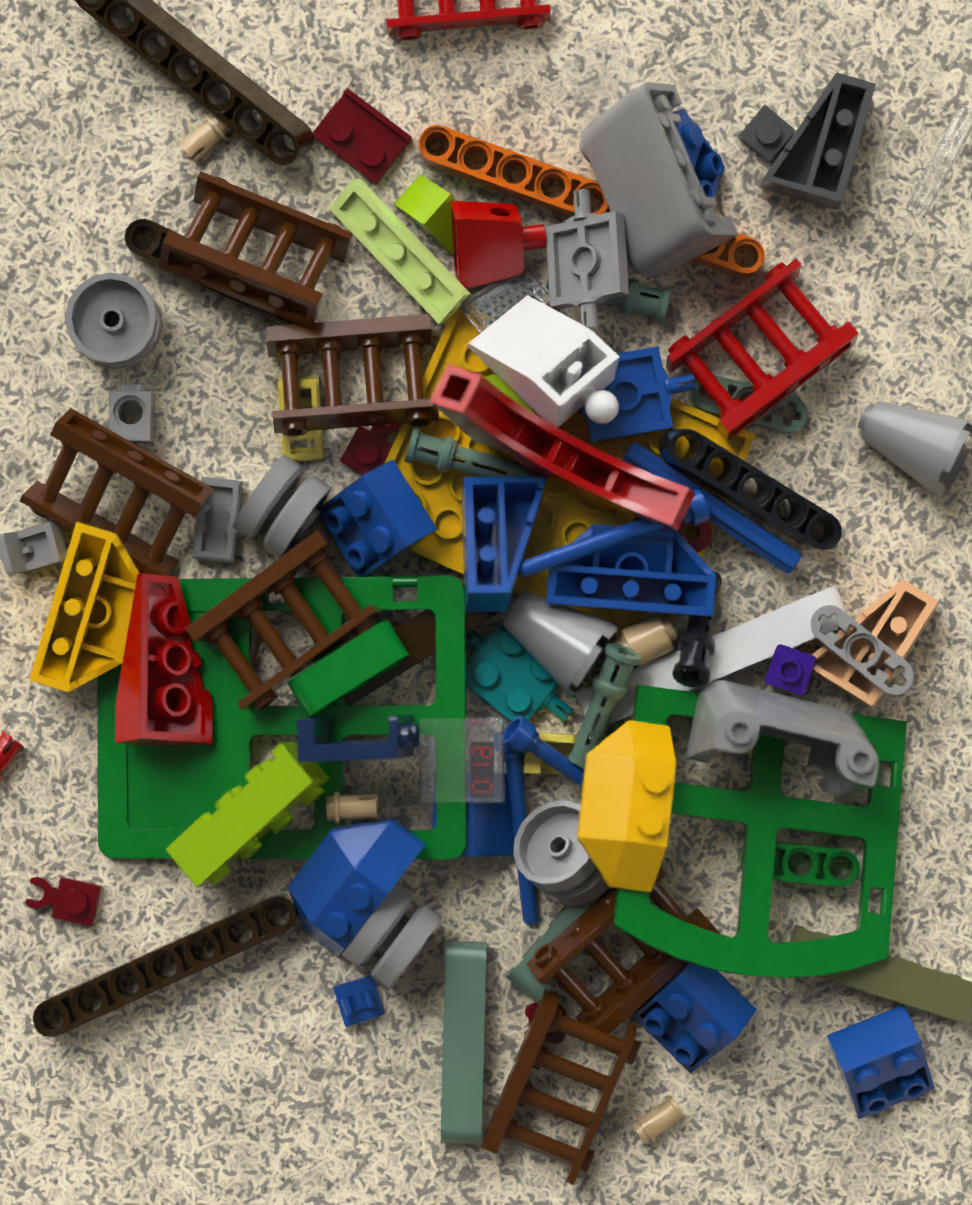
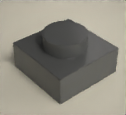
M764 104L739 134L738 139L767 163H770L796 130Z

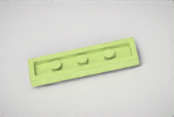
M361 178L353 179L329 208L438 324L446 323L471 294Z

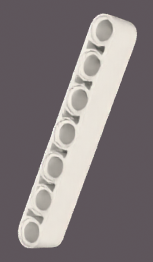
M836 585L712 636L716 646L714 654L709 657L707 668L710 671L708 683L773 657L776 646L779 644L795 648L816 639L811 629V618L816 610L826 605H833L848 614ZM833 615L830 619L825 616L821 617L819 621L823 628L820 632L826 635L830 631L833 632L840 629L837 625L839 617ZM679 650L632 670L627 682L629 687L628 694L622 700H618L609 725L633 715L637 685L682 691H692L699 688L683 686L673 678L674 665L679 662L681 652ZM593 686L576 694L584 716L595 692ZM600 713L596 716L591 732L596 729L601 716Z

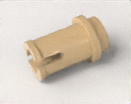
M214 114L210 117L205 115L206 121L178 144L195 163L221 139L224 141L228 139L226 135L231 129Z
M335 791L334 796L326 797L327 820L335 821L336 825H341V820H378L377 793L340 795L339 791Z
M671 1095L644 1116L640 1117L639 1114L635 1116L637 1120L631 1126L645 1145L651 1140L653 1143L657 1142L655 1137L681 1119L686 1118Z

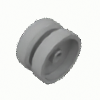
M112 272L94 275L78 285L68 300L65 314L68 336L81 353L100 366L114 369L135 366L149 357L159 342L162 329L159 307L145 287L127 275ZM116 313L120 317L119 323L114 327L107 326L111 322L110 315Z
M285 454L275 462L257 485L233 524V528L251 540L258 537L272 523L263 540V549L277 559L289 552L306 535L320 514L318 508L324 505L332 490V487L316 476L307 478L293 492L301 478L302 466Z
M569 800L550 801L534 809L521 823L514 839L513 856L518 870L553 902L565 906L584 905L598 898L608 886L602 878V874L593 864L577 839L580 804Z
M398 883L394 885L341 954L356 967H361L369 961L377 950L380 951L382 955L371 970V978L387 990L404 970L408 971L429 943V936L442 919L439 914L427 905L418 907L407 922L401 919L412 903V894Z

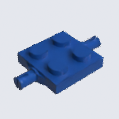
M659 346L617 353L620 357L614 381L603 389L616 397L619 404L617 416L609 423L598 424L587 416L585 405L578 410L582 411L588 423L591 443L672 429L673 424L670 413L672 395L696 391L695 383L678 385L693 382L694 376L690 374L668 378L667 373L662 367Z

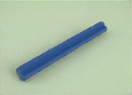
M634 442L623 456L622 461L688 487L692 491L699 489L708 505L710 514L708 521L785 573L792 572L801 558L800 552L639 443Z

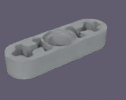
M826 605L815 611L811 618V629L818 641L886 695L899 697L909 692L914 683V672L906 660L839 607ZM833 615L838 616L837 625L846 634L849 627L857 630V632L847 638L842 650L835 646V644L841 641L839 636L831 631L826 635L820 632L823 628L819 621L821 617L825 616L830 619ZM860 639L870 641L875 648L873 658L865 663L855 661L850 655L852 644ZM883 652L890 657L884 661L887 667L893 671L899 667L905 670L903 679L906 683L902 687L898 684H894L891 688L885 684L888 677L879 668L875 676L868 672V670L877 665Z

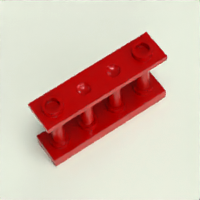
M397 0L399 18L386 19L388 35L396 34L397 40L407 41L419 39L421 37L420 32L506 24H518V28L522 30L537 29L543 26L542 21H550L551 11L550 4L537 5L536 0H520L521 7L496 9L495 0H479L480 11L456 13L454 0H438L439 14L415 16L413 0Z
M797 258L787 266L783 262L776 265L765 275L764 279L766 282L689 339L685 335L668 349L670 354L667 356L666 361L667 370L672 373L684 364L721 409L719 412L721 418L718 421L717 431L726 442L743 431L856 343L859 333L849 321L840 328H837L835 324L830 326L793 280L799 276L802 265ZM779 291H781L818 336L816 338L818 344L807 353L803 349L798 350L761 306ZM747 315L785 359L784 366L786 369L775 377L771 373L767 375L729 330ZM714 340H717L754 385L751 388L754 393L742 402L739 398H732L697 355Z

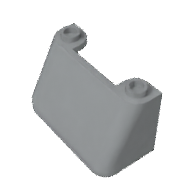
M646 82L630 91L584 128L581 132V140L579 141L580 151L584 158L591 163L611 212L617 211L624 214L626 248L628 251L627 262L633 272L641 274L646 278H658L739 235L731 216L720 219L712 209V207L717 205L715 198L706 197L675 126L682 122L679 114H673L672 110L683 104L675 85Z
M718 680L712 682L700 691L686 759L707 763L710 762L713 753L716 751L740 754L750 750L755 745L758 734L810 746L807 767L817 769L822 774L825 781L823 792L844 796L875 787L878 756L851 713L843 709L729 681Z

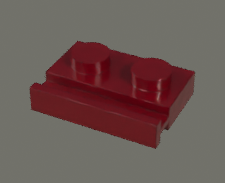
M346 88L341 98L332 106L313 131V138L377 186L405 147L410 143L412 136L349 88Z

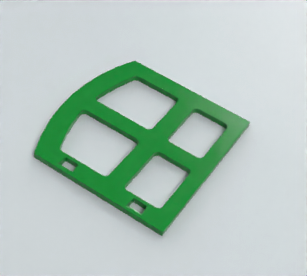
M637 685L633 721L665 726L668 716L694 719L697 699L700 693ZM852 714L878 756L875 787L868 789V801L864 807L784 796L780 787L785 740L758 734L753 746L750 786L747 791L674 782L671 806L672 815L740 823L745 827L737 933L731 938L702 929L652 906L649 901L650 893L619 888L616 890L613 926L641 943L678 960L711 970L743 976L770 978L821 976L856 969L888 958L907 721ZM880 762H892L890 787L878 785ZM779 829L858 838L863 842L858 925L854 931L827 938L799 942L774 943L769 939L768 927L776 834ZM870 889H882L880 915L868 912Z

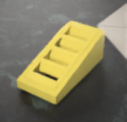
M318 375L299 376L300 390L311 389V397H300L301 407H320ZM278 377L279 410H285L282 377ZM322 430L307 431L306 434L297 437H288L281 433L283 455L285 454L295 462L324 460ZM314 439L315 447H290V441Z

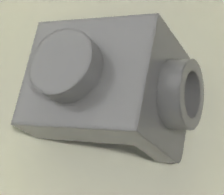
M49 521L17 532L0 534V559L8 575L30 572L65 561L67 549L61 525L55 521Z

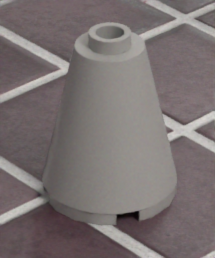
M879 401L874 408L870 406L865 408L858 423V428L863 430L861 439L932 494L941 498L945 497V488L950 490L970 451L964 445L968 436L972 437V421Z
M526 590L520 596L513 593L507 612H500V614L505 616L502 625L553 679L572 696H575L583 687L581 682L585 675L588 676L593 673L605 655L604 649L606 644L613 642L615 638L613 635L619 630L611 622L564 605L546 604V598Z

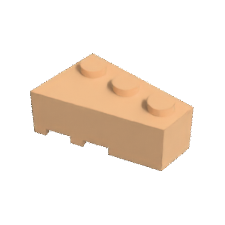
M902 579L864 610L855 621L905 660L938 608L939 601ZM849 627L847 634L840 630L836 635L841 638V641L835 644V646L842 650L847 638L857 632V630ZM865 639L855 641L850 648L851 657L859 663L870 661L875 654L873 644ZM825 645L812 654L817 658L812 673L872 710L875 708L883 695L881 690ZM883 652L877 665L868 670V672L875 676L879 668L887 675L888 680L885 684L888 686L899 668L893 671L887 667L884 661L890 657Z

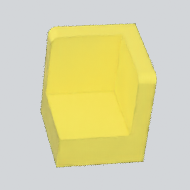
M538 732L539 738L567 758L569 757L575 744V734ZM531 752L525 753L524 773L562 775Z

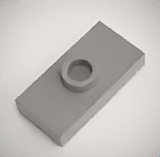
M201 477V482L214 488V491L208 503L197 514L193 559L235 563L238 531L233 528V524L241 509L243 481Z

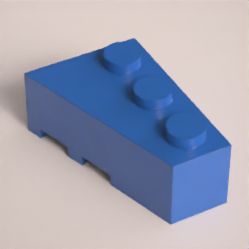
M464 477L461 506L465 612H507L519 575L518 569L521 561L524 559L543 499L547 477Z

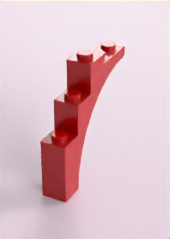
M448 364L429 401L473 441L507 452L528 472L562 483L582 502L615 514L618 510L678 531L695 496V493L688 487L632 466L571 436L521 406L480 374Z

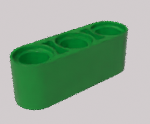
M385 620L290 679L287 684L306 716L312 718L397 666L410 655L389 620Z
M776 841L773 880L841 887L854 883L859 876L860 862L852 852L846 849ZM744 845L738 853V863L741 869L743 867ZM795 852H804L809 858L808 868L801 874H794L788 868V860ZM843 855L849 861V871L845 876L835 878L829 871L830 862L833 858Z

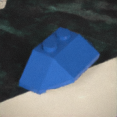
M593 524L573 542L618 526ZM659 529L548 569L546 604L713 617L716 574L678 531Z
M393 818L376 823H360L332 828L287 887L304 932L338 957L426 844Z

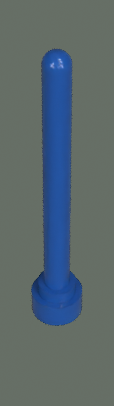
M699 489L693 490L695 496L682 521L683 525L690 523L694 526L710 519L707 502ZM637 519L523 560L520 563L518 572L521 576L528 577L664 527L643 519Z
M521 715L515 717L508 724L501 738V742L514 752H531L582 788L584 769L572 763L566 756L539 738V733L535 731L534 724Z
M504 731L494 733L496 751H500L501 758L505 759L513 836L515 839L521 823L528 817L521 758L525 756V753L522 751L514 752L501 742ZM517 868L523 921L525 924L532 926L539 920L536 886Z

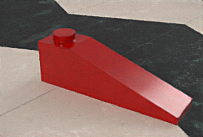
M147 573L137 574L116 697V744L143 746L212 744V699L209 689L204 690L198 668V666L202 665L199 652L194 653L189 633L185 629L191 623L178 577Z

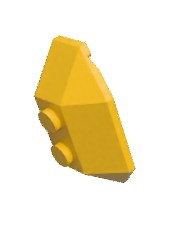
M76 522L29 681L70 692L122 664L137 574L140 572L118 534Z
M629 720L586 754L577 839L593 864L602 874V878L608 887L650 893L653 889L667 848L676 759L669 726Z

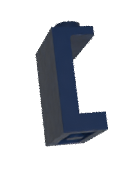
M412 714L389 716V740L332 742L331 717L297 719L298 762L400 759L414 756V748H419L420 745L419 724L413 723Z

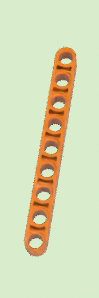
M429 126L419 137L418 145L422 160L427 165L568 217L575 215L573 192L590 190L591 193L601 198L603 204L599 210L591 213L599 215L611 212L597 181L445 126ZM433 138H442L449 144V148L443 155L433 156L427 152L426 145ZM476 151L484 154L487 158L486 165L479 170L468 168L464 163V159L469 153ZM512 165L521 167L525 171L526 177L518 184L508 183L502 175L507 167ZM550 179L558 180L563 185L564 192L559 197L549 198L543 194L541 190L542 184ZM738 233V236L717 246V250L714 253L702 254L690 261L737 278L745 279L752 277L759 271L764 263L765 252L759 241ZM742 248L752 251L756 259L755 265L750 268L739 266L734 259L735 251Z

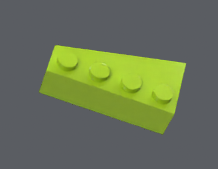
M298 741L282 742L270 752L275 757V760L270 758L261 765L258 764L245 775L248 782L246 786L242 788L241 785H238L224 794L214 805L217 811L212 815L210 812L202 815L165 849L196 888L210 884L212 887L217 886L232 873L228 866L239 857L245 861L254 855L263 846L259 840L270 830L274 834L283 830L294 820V817L290 814L302 803L305 807L310 806L325 793L322 786L330 778L317 762H298Z

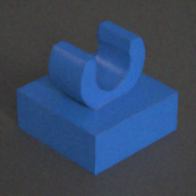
M371 974L333 986L345 1027L385 1014L375 980L371 978Z

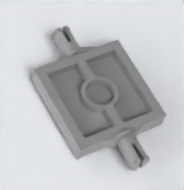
M578 190L573 192L575 215L563 223L545 227L550 307L558 310L579 306L581 309V324L593 331V329H599L597 305L608 299L629 295L624 214L617 211L599 215L592 214L591 191Z

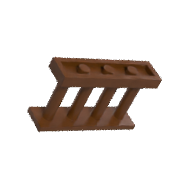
M200 171L193 202L200 204V207L185 236L172 231L168 232L162 244L159 267L312 329L318 317L323 293L314 289L329 258L344 263L352 233L336 224L324 222L228 183L223 178L214 177ZM216 211L239 220L223 252L200 243ZM254 227L276 235L261 267L238 259ZM292 242L315 251L299 283L276 274Z
M430 314L316 322L312 329L300 324L265 326L268 357L280 359L285 410L272 411L274 434L282 433L288 437H297L313 430L406 423L411 427H422L430 424L431 421H438L439 410L429 402L430 399H425L420 348L424 345H431ZM399 347L404 350L408 400L384 402L379 352L383 348ZM358 350L363 353L367 404L342 405L338 355L343 351ZM318 354L322 356L326 407L301 409L297 358L301 355Z
M70 408L55 422L50 433L52 437L61 441L63 446L46 483L43 484L37 480L22 495L20 502L30 507L36 515L50 518L71 531H74L76 522L116 533L140 573L169 576L179 560L167 554V551L185 514L188 513L195 517L208 503L214 488ZM78 452L97 461L99 465L81 504L59 493ZM113 473H118L134 484L133 491L117 524L95 513ZM150 493L169 502L171 506L152 545L131 533Z
M317 530L185 628L194 642H205L207 640L210 644L215 642L245 685L249 694L237 702L242 710L255 707L257 711H260L278 698L275 691L353 634L357 637L377 625L374 619L383 613L377 605H369L364 610L359 606L328 562L330 556L327 551L333 548L335 544L324 531ZM306 567L309 571L314 569L349 619V621L330 635L294 585L297 582L294 576ZM273 591L276 595H282L316 644L297 659L261 609L264 606L261 600ZM239 616L243 620L248 618L283 668L264 683L228 634L231 630L228 624Z
M660 866L653 889L649 894L650 899L660 910L682 921L720 934L698 908L690 915H687L658 883L667 875ZM617 888L609 889L555 939L539 947L532 959L526 964L542 986L554 977L582 1007V1012L576 1016L579 1022L609 1034L688 964V962L671 957L628 935L641 949L644 956L630 969L625 970L597 939L614 922ZM583 949L613 980V984L598 997H594L565 966Z
M544 989L485 1131L481 1148L497 1154L502 1141L509 1143L510 1140H514L570 1163L566 1182L574 1185L578 1173L586 1174L590 1167L595 1151L589 1149L622 1069L625 1063L633 1064L641 1042L635 1040L637 1025L630 1022L621 1039L564 1016L563 1010L557 1008L560 994ZM557 1030L616 1054L608 1074H602L547 1052L548 1047L542 1045L547 1031L555 1034ZM542 1067L600 1090L592 1112L532 1088L533 1083L527 1081L532 1068L540 1070ZM517 1104L523 1107L525 1104H529L584 1126L585 1128L577 1147L517 1124L518 1120L512 1118Z

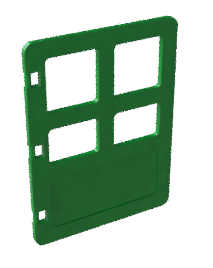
M452 576L340 577L362 610L369 605H377L381 610H432L435 613L436 700L431 705H349L343 699L315 717H331L332 742L345 741L348 735L389 734V716L412 714L413 723L419 724L420 734H430L436 739L437 824L432 830H409L426 844L415 859L450 860L458 858L465 852L467 847V695L464 584L461 580ZM319 577L295 578L297 582L294 585L329 635L344 624L345 613ZM252 578L178 579L190 623H193ZM394 587H417V601H395ZM269 595L261 600L264 605L261 608L262 611H292L287 602L269 603ZM239 616L228 624L231 629L228 634L251 665V623L248 618L243 620ZM190 636L194 653L199 652L202 665L198 666L204 690L209 689L212 699V744L174 746L116 744L115 708L122 664L98 676V847L102 854L109 858L173 859L165 849L207 812H210L212 815L217 811L214 805L224 794L238 785H241L243 788L248 784L245 775L252 769V739L256 735H297V719L308 718L302 707L267 706L260 711H257L255 707L242 710L237 702L247 696L249 691L215 642L212 644L208 640L205 642H194ZM343 641L341 644H339L338 646H336L334 649H332L330 652H328L326 655H324L322 658H320L319 660L323 659L324 657H326V656L329 655L330 653L334 652L335 650H337L338 648H340L341 646H343V645H344V641ZM317 761L330 780L322 786L325 793L314 802L313 827L311 829H283L277 834L270 830L259 840L263 846L248 859H309L332 828L346 826L345 820H341V825H336L335 821H328L326 812L327 796H334L335 791H339L340 795H345L344 761Z

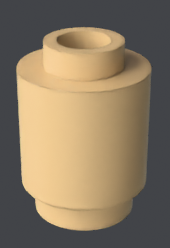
M655 613L622 629V635L613 640L617 644L627 646L641 655L638 667H641L673 651L674 647L671 642L677 640L678 637L668 617L660 620Z

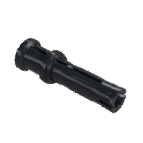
M713 571L716 574L713 617L689 615L687 630L680 636L678 641V649L681 653L679 662L674 665L672 675L683 686L701 687L706 685L710 679V671L707 667L709 657L714 654L716 646L712 637V628L722 584L721 575Z

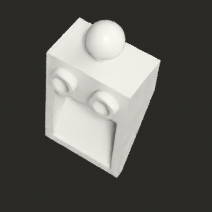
M528 295L468 343V348L545 421L557 428L584 405L587 416L595 423L606 424L617 416L619 404L616 397L603 389L614 381L620 356L591 329Z

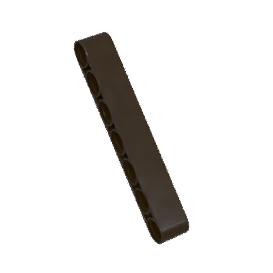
M75 0L85 12L272 162L278 165H288L311 150L314 143L313 133L305 122L153 0ZM126 7L133 12L134 22L130 21L127 17ZM157 33L162 34L165 38L166 48L159 43ZM189 58L196 62L198 74L191 69ZM221 83L229 89L230 99L223 95ZM252 109L258 111L261 115L262 125L254 119ZM284 135L292 139L294 150L285 144Z
M285 894L269 896L51 996L39 1004L33 1012L32 1020L34 1027L43 1036H59L284 933L293 926L298 916L292 898ZM280 902L288 907L290 917L286 923L276 924L270 920L268 908L272 903ZM240 919L250 924L252 936L249 940L238 941L232 936L230 929L233 921ZM207 937L213 942L215 950L212 957L201 958L194 952L193 944L196 938ZM168 954L175 959L177 964L175 974L168 976L158 971L156 960L159 955ZM129 971L138 977L139 988L136 992H126L120 987L119 976L122 972ZM84 989H94L100 994L102 1002L99 1009L92 1010L85 1007L81 999ZM48 1006H56L63 1012L64 1021L61 1026H51L46 1022L44 1012Z

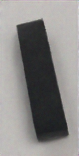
M671 429L661 437L659 453L668 464L802 546L812 549L829 550L840 541L842 526L834 515L699 432L691 429ZM684 436L688 440L689 451L685 457L680 459L675 453L674 446L677 439ZM718 457L723 463V472L719 478L714 479L709 473V465L714 458ZM752 478L757 484V493L753 499L748 500L744 495L743 487L747 480ZM786 499L790 503L791 513L786 520L782 521L778 516L777 509L779 504ZM820 520L824 525L825 532L820 540L815 541L811 530L814 523Z

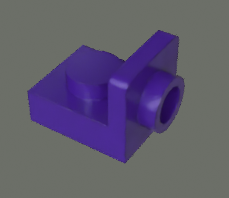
M779 644L776 646L764 682L805 696L810 693L814 681L811 675L817 658L812 654Z

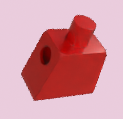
M450 201L454 272L456 279L466 289L521 275L524 272L523 251L546 249L544 224L522 226V220L516 205Z

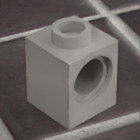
M121 384L120 391H109V430L134 444H154L155 395L150 391H145V385ZM130 403L140 404L143 410L141 419L135 424H125L122 419V411Z

